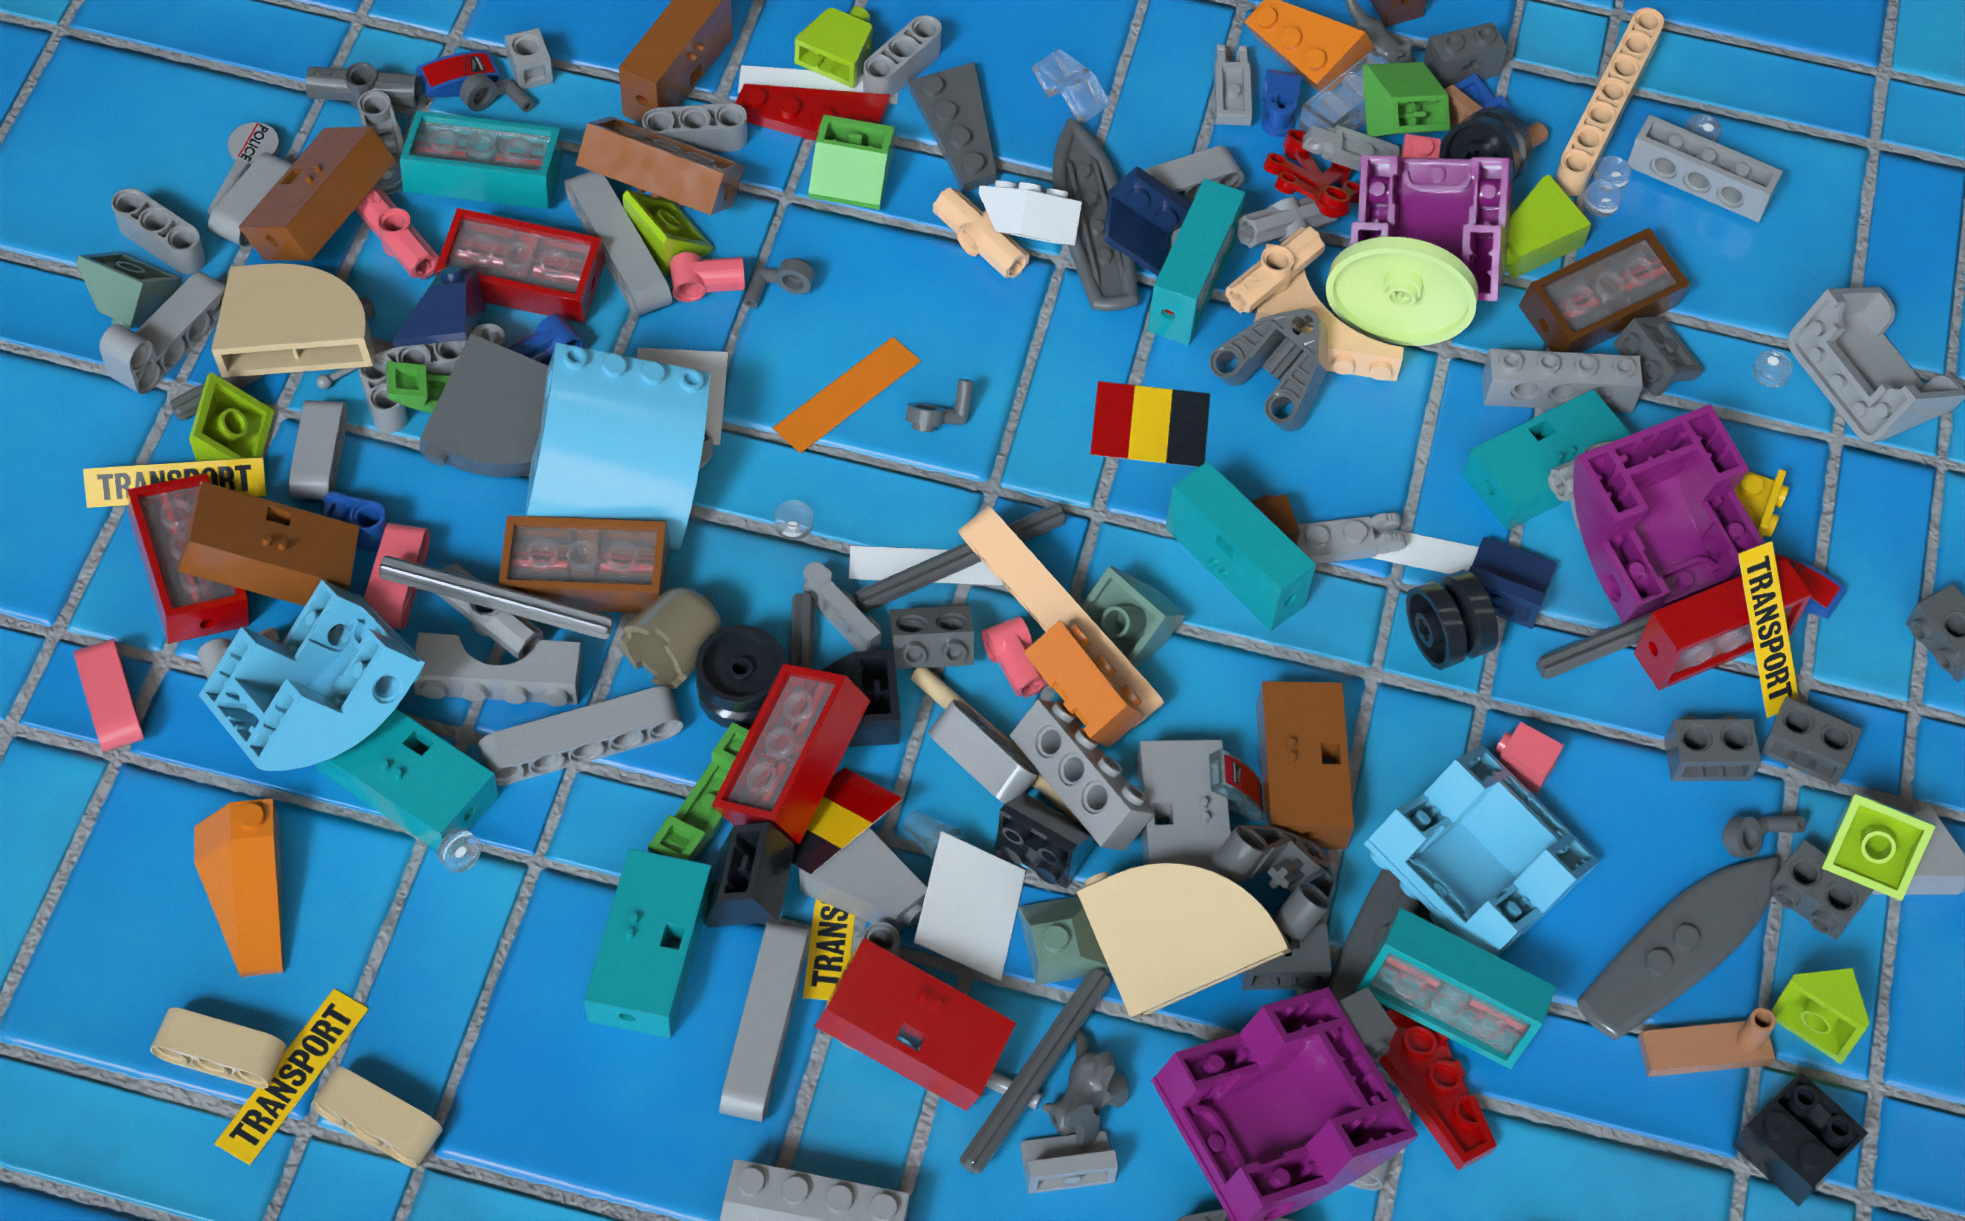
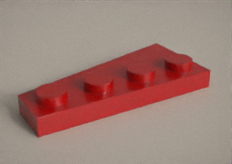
M744 84L735 103L741 105L746 110L747 123L816 141L823 115L882 124L890 106V94Z
M1430 996V999H1429V1001L1427 1002L1426 1006H1427V1005H1431V1003H1432V998H1431V996ZM1413 998L1406 1001V1003L1414 1007L1421 1004ZM1393 1009L1386 1011L1397 1027V1030L1388 1044L1390 1046L1389 1051L1381 1057L1379 1062L1456 1169L1460 1171L1491 1154L1497 1144L1476 1097L1468 1092L1463 1080L1465 1072L1460 1061H1455L1446 1042L1448 1037Z

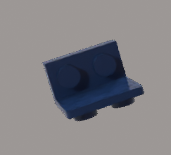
M1137 166L1109 190L1104 241L1114 250L1120 251L1137 262L1140 267L1159 276L1166 261L1168 233L1185 220L1192 203Z
M1484 537L1469 572L1482 583L1490 597L1496 616L1533 629L1555 571L1556 563Z

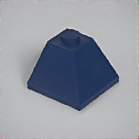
M460 265L443 268L393 338L394 347L467 340L486 311L476 268L463 269Z

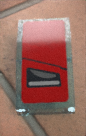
M1219 749L1209 755L1211 792L1228 798L1230 811L1256 822L1264 820L1262 783L1255 771L1241 759L1225 750Z

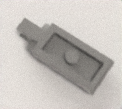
M1312 125L1303 136V149L1316 155L1321 154V157L1325 160L1357 171H1361V155L1400 157V147L1398 145L1340 125H1336L1335 128L1326 127L1325 129Z

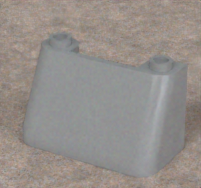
M1881 287L1827 289L1790 332L1789 348L1794 357L1862 441L1877 442L1886 440L1952 411L1965 399L1964 388L1952 376H1935L1925 385L1883 333L1894 321L1895 308L1891 299Z

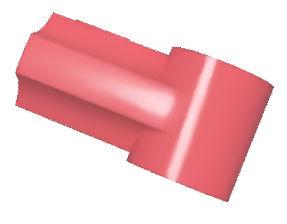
M684 252L675 255L670 260L672 294L679 301L694 302L701 299L707 292L745 290L742 257L702 260L698 254Z
M1018 616L982 630L981 638L988 657L993 663H999L1016 697H1031L1038 694L1043 687L1048 685L1024 654V651L1032 645V639L1029 629L1021 617Z

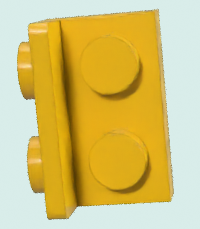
M1782 469L1778 470L1774 480L1748 471L1734 489L1762 539L1764 535L1771 538L1779 519L1778 515L1773 514L1774 508L1782 507L1789 489L1788 486L1782 485L1787 472Z

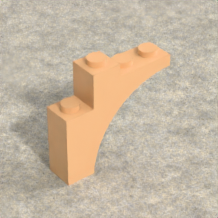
M1266 243V247H1265V248H1267V247H1269V246H1272V245H1274V244H1267V243ZM1304 269L1290 280L1289 287L1285 292L1272 294L1256 307L1254 323L1262 317L1301 308L1313 311L1323 321L1328 331L1327 371L1342 375L1351 374L1371 377L1376 380L1397 381L1403 360L1404 347L1374 340L1355 331L1337 319L1322 304L1312 290ZM1305 325L1301 331L1309 334L1313 328Z

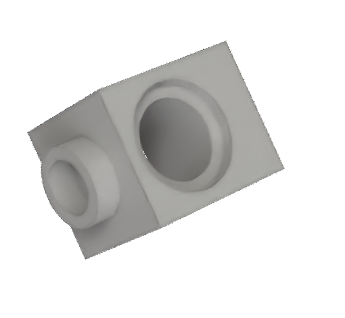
M539 28L504 36L507 61L516 85L521 90L553 83L551 58Z

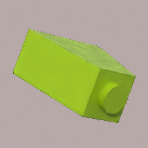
M1550 174L1544 176L1510 217L1505 270L1513 279L1584 247L1591 223Z

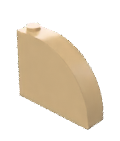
M278 263L230 267L211 348L222 378L373 366L375 355L374 340L362 303L357 294L344 281L323 270L297 264Z
M1159 863L1130 868L1112 876H1109L1108 872H1102L1085 880L1086 887L1077 891L1127 1012L1132 1019H1140L1292 952L1282 929L1278 926L1270 912L1255 897L1230 879L1197 866Z

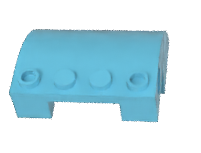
M556 342L547 370L541 429L531 460L525 516L666 522L670 549L680 550L692 507L700 467L707 419L710 372Z
M322 579L282 644L241 626L200 692L199 697L257 768L264 771H285L308 767L331 759L354 747L374 732L395 710L411 685L418 680L422 667L426 662L361 595L352 594ZM336 626L334 630L329 632L332 627Z
M1483 745L1455 759L1424 794L1397 808L1364 843L1371 851L1370 856L1379 867L1390 870L1401 881L1400 887L1407 896L1414 900H1420L1430 911L1432 921L1438 927L1446 931L1449 930L1452 934L1495 956L1500 955L1525 934L1601 862Z

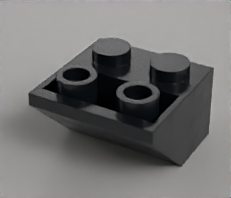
M894 649L852 652L820 670L847 676L870 700L848 747L899 744L900 710Z
M1022 793L1006 802L1000 809L996 849L1008 861L1015 864L1022 863L1034 870L1045 882L1050 884L1057 883L1067 889L1092 853L1094 838L1083 825L1026 793Z
M770 822L733 826L720 851L704 921L707 927L778 922L780 920L795 845Z
M1800 1072L1744 1127L1732 1146L1799 1207L1837 1169L1867 1136L1868 1132Z

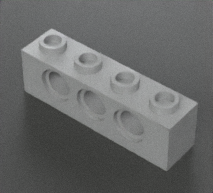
M1650 114L1636 137L1627 163V167L1758 223L1773 197L1783 172L1780 169Z
M1490 348L1482 373L1484 405L1554 409L1594 389L1612 412L1633 413L1643 388L1640 356Z
M1038 699L1009 736L1100 847L1125 851L1155 815L1144 802L1146 800L1145 795L1136 786L1126 781L1121 775V766L1112 758L1105 756L1098 747L1099 742L1088 737L1083 730L1084 728L1074 719L1076 714H1071L1063 702L1056 701L1054 703Z

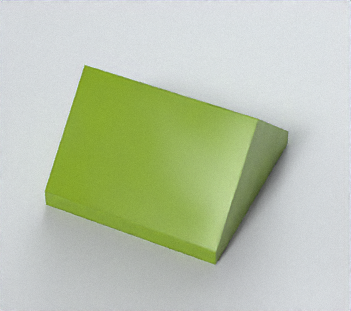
M626 190L623 194V207L657 266L665 276L670 275L669 263L675 255L692 252L703 257L714 248L674 201L661 197L654 198L651 195Z
M211 372L207 375L189 436L196 462L261 458L275 410Z
M1854 792L1837 821L1822 869L1902 901L1936 824Z
M1853 968L1794 974L1771 1010L1778 1024L1839 1064L1843 1063L1870 1024Z

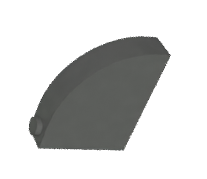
M470 333L421 435L419 452L424 454V457L433 464L439 466L448 464L483 476L518 477L530 475L532 455L541 429L546 376L549 366Z

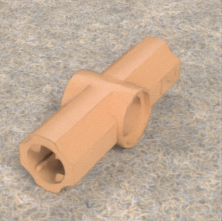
M949 187L940 193L938 199L933 203V212L956 232L957 239L966 253L971 256L980 254L1005 278L1010 277L1013 279L1022 273L1024 267L1029 263L1030 254L1009 235L996 232L986 210L982 212L957 188L952 189Z
M1310 226L1308 228L1301 227L1280 245H1272L1265 248L1262 252L1261 260L1227 286L1225 295L1229 299L1231 307L1240 314L1242 312L1249 314L1272 294L1285 292L1289 287L1290 280L1323 254L1325 244L1322 242L1320 234Z

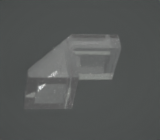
M1060 48L1031 66L1047 97L1062 93L1079 124L1087 122L1111 105L1095 74Z

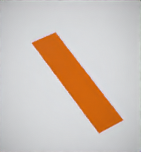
M892 337L772 427V429L801 454L920 363L921 360Z

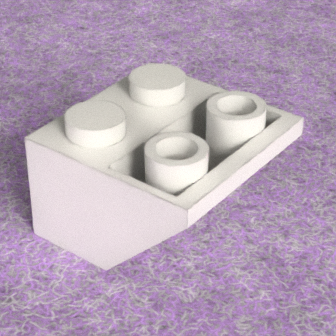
M999 180L995 181V187H979V195L996 232L1048 243L1075 246L1082 202L1067 199V191L1047 188L1045 194L1040 185L1019 182L1017 189L1016 183Z

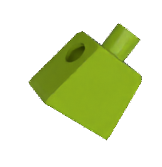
M859 6L853 7L849 14L835 8H827L796 36L794 64L854 88L863 71L864 62L872 50L873 26L868 23L870 21L869 13Z

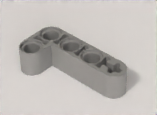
M196 272L136 332L118 323L110 326L103 334L99 345L107 374L138 394H147L217 324L226 285L203 272Z
M496 324L477 325L472 331L474 335L507 348L505 332ZM467 340L395 347L375 353L373 366L359 367L364 396L376 428L385 433H395L402 430L408 421L406 406L387 398V361L426 365V374L450 376Z

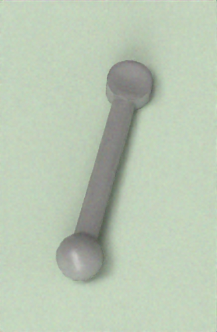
M382 344L374 346L375 353L387 350ZM357 368L339 369L330 375L322 374L317 378L316 383L319 388L328 389L333 381Z

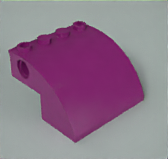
M1361 155L1358 222L1351 223L1350 246L1363 240L1378 237H1405L1434 244L1455 255L1469 268L1477 282L1478 301H1498L1503 284L1508 247L1513 160L1510 158L1472 157V159H1436Z
M1711 404L1577 455L1574 460L1573 493L1581 536L1596 576L1622 624L1742 576L1738 554L1765 544L1734 492L1736 486L1750 469Z
M1329 987L1262 1006L1239 1034L1175 1052L1158 1074L1151 1079L1230 1221H1272L1309 1206L1377 1168L1418 1137L1417 1132Z

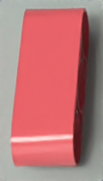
M388 523L384 530L364 599L394 629H405L418 588L382 579L379 577V566L384 556H392L425 565L430 545V531L428 528Z
M114 639L74 650V658L103 752L144 740Z

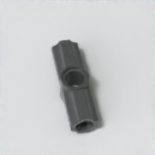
M365 62L352 64L347 69L308 67L306 75L307 98L349 101L352 107L359 110L358 100L360 96L370 90H379L389 96L392 105L418 106L420 97L419 75L377 72L373 65Z

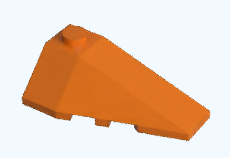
M273 798L230 802L194 826V863L240 977L284 973L281 825Z

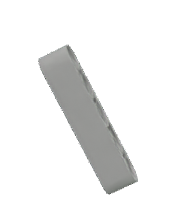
M589 171L565 180L564 187L572 208L587 234L602 239L606 260L605 265L633 314L638 317L672 304V295L663 274L607 178L599 173Z
M659 686L493 732L478 742V749L484 767L495 773L497 786H502L669 739L683 729V723L672 691L668 687Z
M767 922L722 1091L720 1114L764 1122L808 951L811 932L809 928L779 922Z

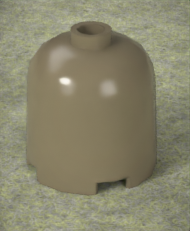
M686 587L671 588L660 595L624 627L625 634L620 638V644L624 654L635 669L642 665L655 676L651 680L653 684L676 689L696 669L695 662L700 646L709 635L722 629V622L714 602L708 596Z

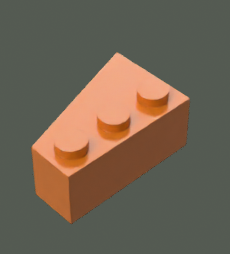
M1263 0L1244 21L1252 35L1295 73L1302 74V79L1325 99L1335 91L1375 48L1365 31L1281 0Z

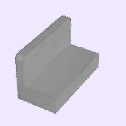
M1098 1131L1094 1142L1088 1148H1081L1077 1144L1076 1134L1021 1142L1020 1151L1028 1194L1115 1182L1118 1163L1115 1150L1109 1149L1105 1131Z

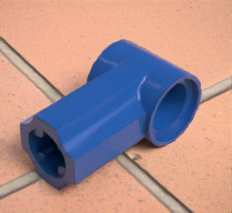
M552 314L538 324L534 334L508 347V349L549 365L556 342L584 348V341L561 314Z

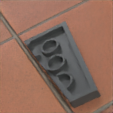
M975 62L909 80V91L962 192L978 189L980 186L995 184L997 173Z

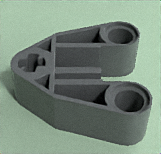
M1301 308L1262 317L1215 349L1210 356V368L1225 384L1239 386L1246 382L1259 366H1262L1273 377L1280 380V384L1265 402L1266 416L1278 428L1284 431L1298 430L1304 424L1327 372V327L1309 309ZM1305 325L1313 328L1309 334L1301 331ZM1237 358L1236 368L1232 372L1224 373L1225 363L1230 359ZM1293 403L1291 415L1287 418L1279 419L1278 413L1280 408L1285 404Z
M1237 825L1212 857V863L1215 868L1232 881L1241 882L1247 878L1252 879L1267 871L1273 878L1269 882L1273 889L1280 886L1287 889L1291 895L1275 913L1274 919L1285 933L1295 939H1305L1331 906L1337 881L1326 853L1317 844L1306 838L1272 826Z

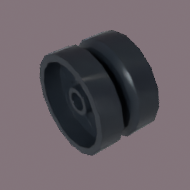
M1498 107L1481 108L1450 129L1442 141L1439 157L1440 159H1472V157L1510 158L1513 160L1512 181L1521 176L1530 164L1533 150L1531 135L1523 121L1511 111Z
M1463 569L1441 578L1439 583L1430 581L1408 591L1406 613L1410 630L1416 645L1432 667L1443 670L1463 662L1465 656L1472 659L1496 649L1499 634L1495 610L1482 583L1471 572Z
M741 624L723 627L709 635L700 646L695 662L696 691L699 706L710 720L725 728H729L732 722L745 729L752 727L783 664H786L783 649L775 638L758 627Z

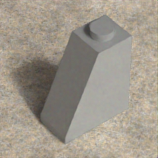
M1931 806L1912 814L1936 824V827L1905 895H1958L1965 892V854ZM1876 890L1872 892V894L1886 895Z
M869 827L811 875L801 869L799 870V889L809 897L870 923H889L898 932L907 925L913 927L919 923L927 887Z

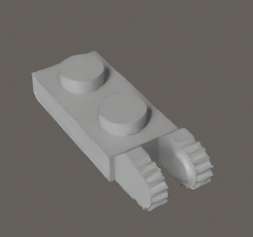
M1216 45L1214 65L1215 124L1251 126L1250 63L1247 61L1246 46H1238L1236 62H1226L1225 45Z
M1381 513L1371 519L1368 516L1298 525L1300 535L1297 546L1316 564L1376 557V554L1403 550L1407 542L1405 535L1400 533L1383 534L1376 539L1374 537V534L1394 531L1402 524L1398 513Z
M817 561L816 563H808L804 570V579H806L804 592L811 593L812 597L816 600L815 606L856 651L880 650L882 632L878 623L870 616L865 617L857 608L853 597L847 591H841L832 582V572L825 568V565L817 563Z

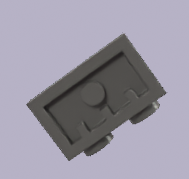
M1662 316L1633 318L1614 342L1615 348L1621 355L1640 356L1642 383L1652 396H1660L1671 382L1696 380L1703 372V368Z

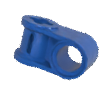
M1275 70L1266 71L1262 96L1264 104L1261 124L1267 134L1274 137H1284L1289 130L1293 129L1294 115L1301 90L1302 74Z
M339 492L326 493L322 499L324 507L320 515L360 526L356 548L378 551L384 530L389 523L384 507L374 500L350 497Z

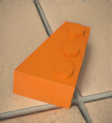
M1059 620L1027 648L1024 654L1047 684L1054 688L1065 701L1063 704L1071 714L1075 713L1086 726L1083 730L1088 737L1110 748L1145 717L1143 712L1137 707L1142 703V700L1128 684L1121 688L1112 676L1117 672L1116 669L1102 654H1099L1097 657L1094 656L1087 647L1091 643L1090 638L1077 624L1070 627Z

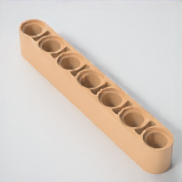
M1641 8L1633 15L1562 154L1554 180L1567 196H1578L1585 190L1656 49L1665 20L1663 15L1655 9Z
M989 505L958 530L969 547L1045 632L1059 620L1070 627L1077 624L1091 640V643L1087 645L1088 649L1095 657L1102 654L1116 669L1117 672L1112 677L1121 688L1128 684L1142 700V703L1137 707L1143 712L1145 717L1132 728L1133 730L1164 704L1160 695Z

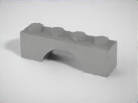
M418 632L415 652L426 663L422 667L420 677L413 683L416 695H423L430 699L459 697L475 702L492 699L505 700L512 704L542 702L551 706L578 705L583 668L581 642L539 640L536 647L523 659L507 665H490L471 657L462 646L459 635Z

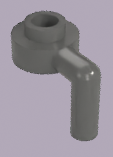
M477 73L466 78L462 83L459 93L461 101L472 111L486 109L492 104L496 96L506 94L523 112H529L534 107V102L512 80L504 79L493 82L484 73Z
M800 258L785 259L780 263L779 268H758L753 275L743 303L749 308H756L766 283H777L782 289L792 294L808 293L813 284L815 272L805 260Z
M958 379L954 409H944L922 403L907 404L905 420L912 423V429L922 432H934L935 426H942L943 424H965L969 415L973 381Z
M1735 816L1727 822L1722 833V841L1731 856L1752 858L1760 851L1763 835L1768 832L1802 833L1806 828V822L1802 816H1763L1758 820L1753 817Z

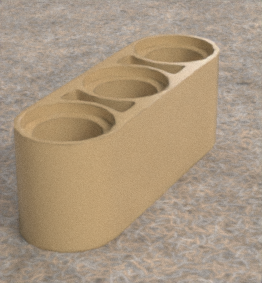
M176 1007L167 1010L150 1047V1051L155 1056L166 1062L256 1088L269 1087L286 1049L285 1043L271 1034Z
M343 1067L335 1069L311 1102L312 1108L329 1122L412 1168L419 1166L443 1131L441 1125L431 1116Z

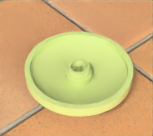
M1378 237L1355 243L1343 250L1334 259L1328 273L1326 296L1330 307L1337 317L1355 331L1374 340L1403 346H1423L1446 341L1468 327L1476 312L1478 286L1469 268L1455 255L1439 246L1412 238Z

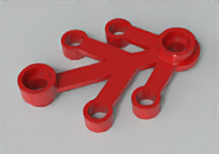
M1297 129L1289 130L1283 142L1284 154L1288 158L1298 161L1301 167L1289 162L1282 155L1269 153L1263 168L1273 175H1278L1274 185L1275 188L1284 194L1291 195L1297 191L1315 201L1320 213L1329 218L1347 215L1351 208L1350 203L1359 202L1360 184L1348 181L1352 171L1351 168L1332 162L1330 168L1322 174L1311 157L1310 152L1302 148L1303 136L1306 132ZM1335 183L1343 184L1341 188L1332 186Z

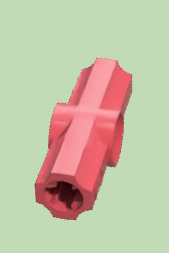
M372 188L355 208V211L381 240L384 252L391 257H395L412 278L423 280L433 275L439 256L413 227L409 213L404 209L397 208L381 188Z

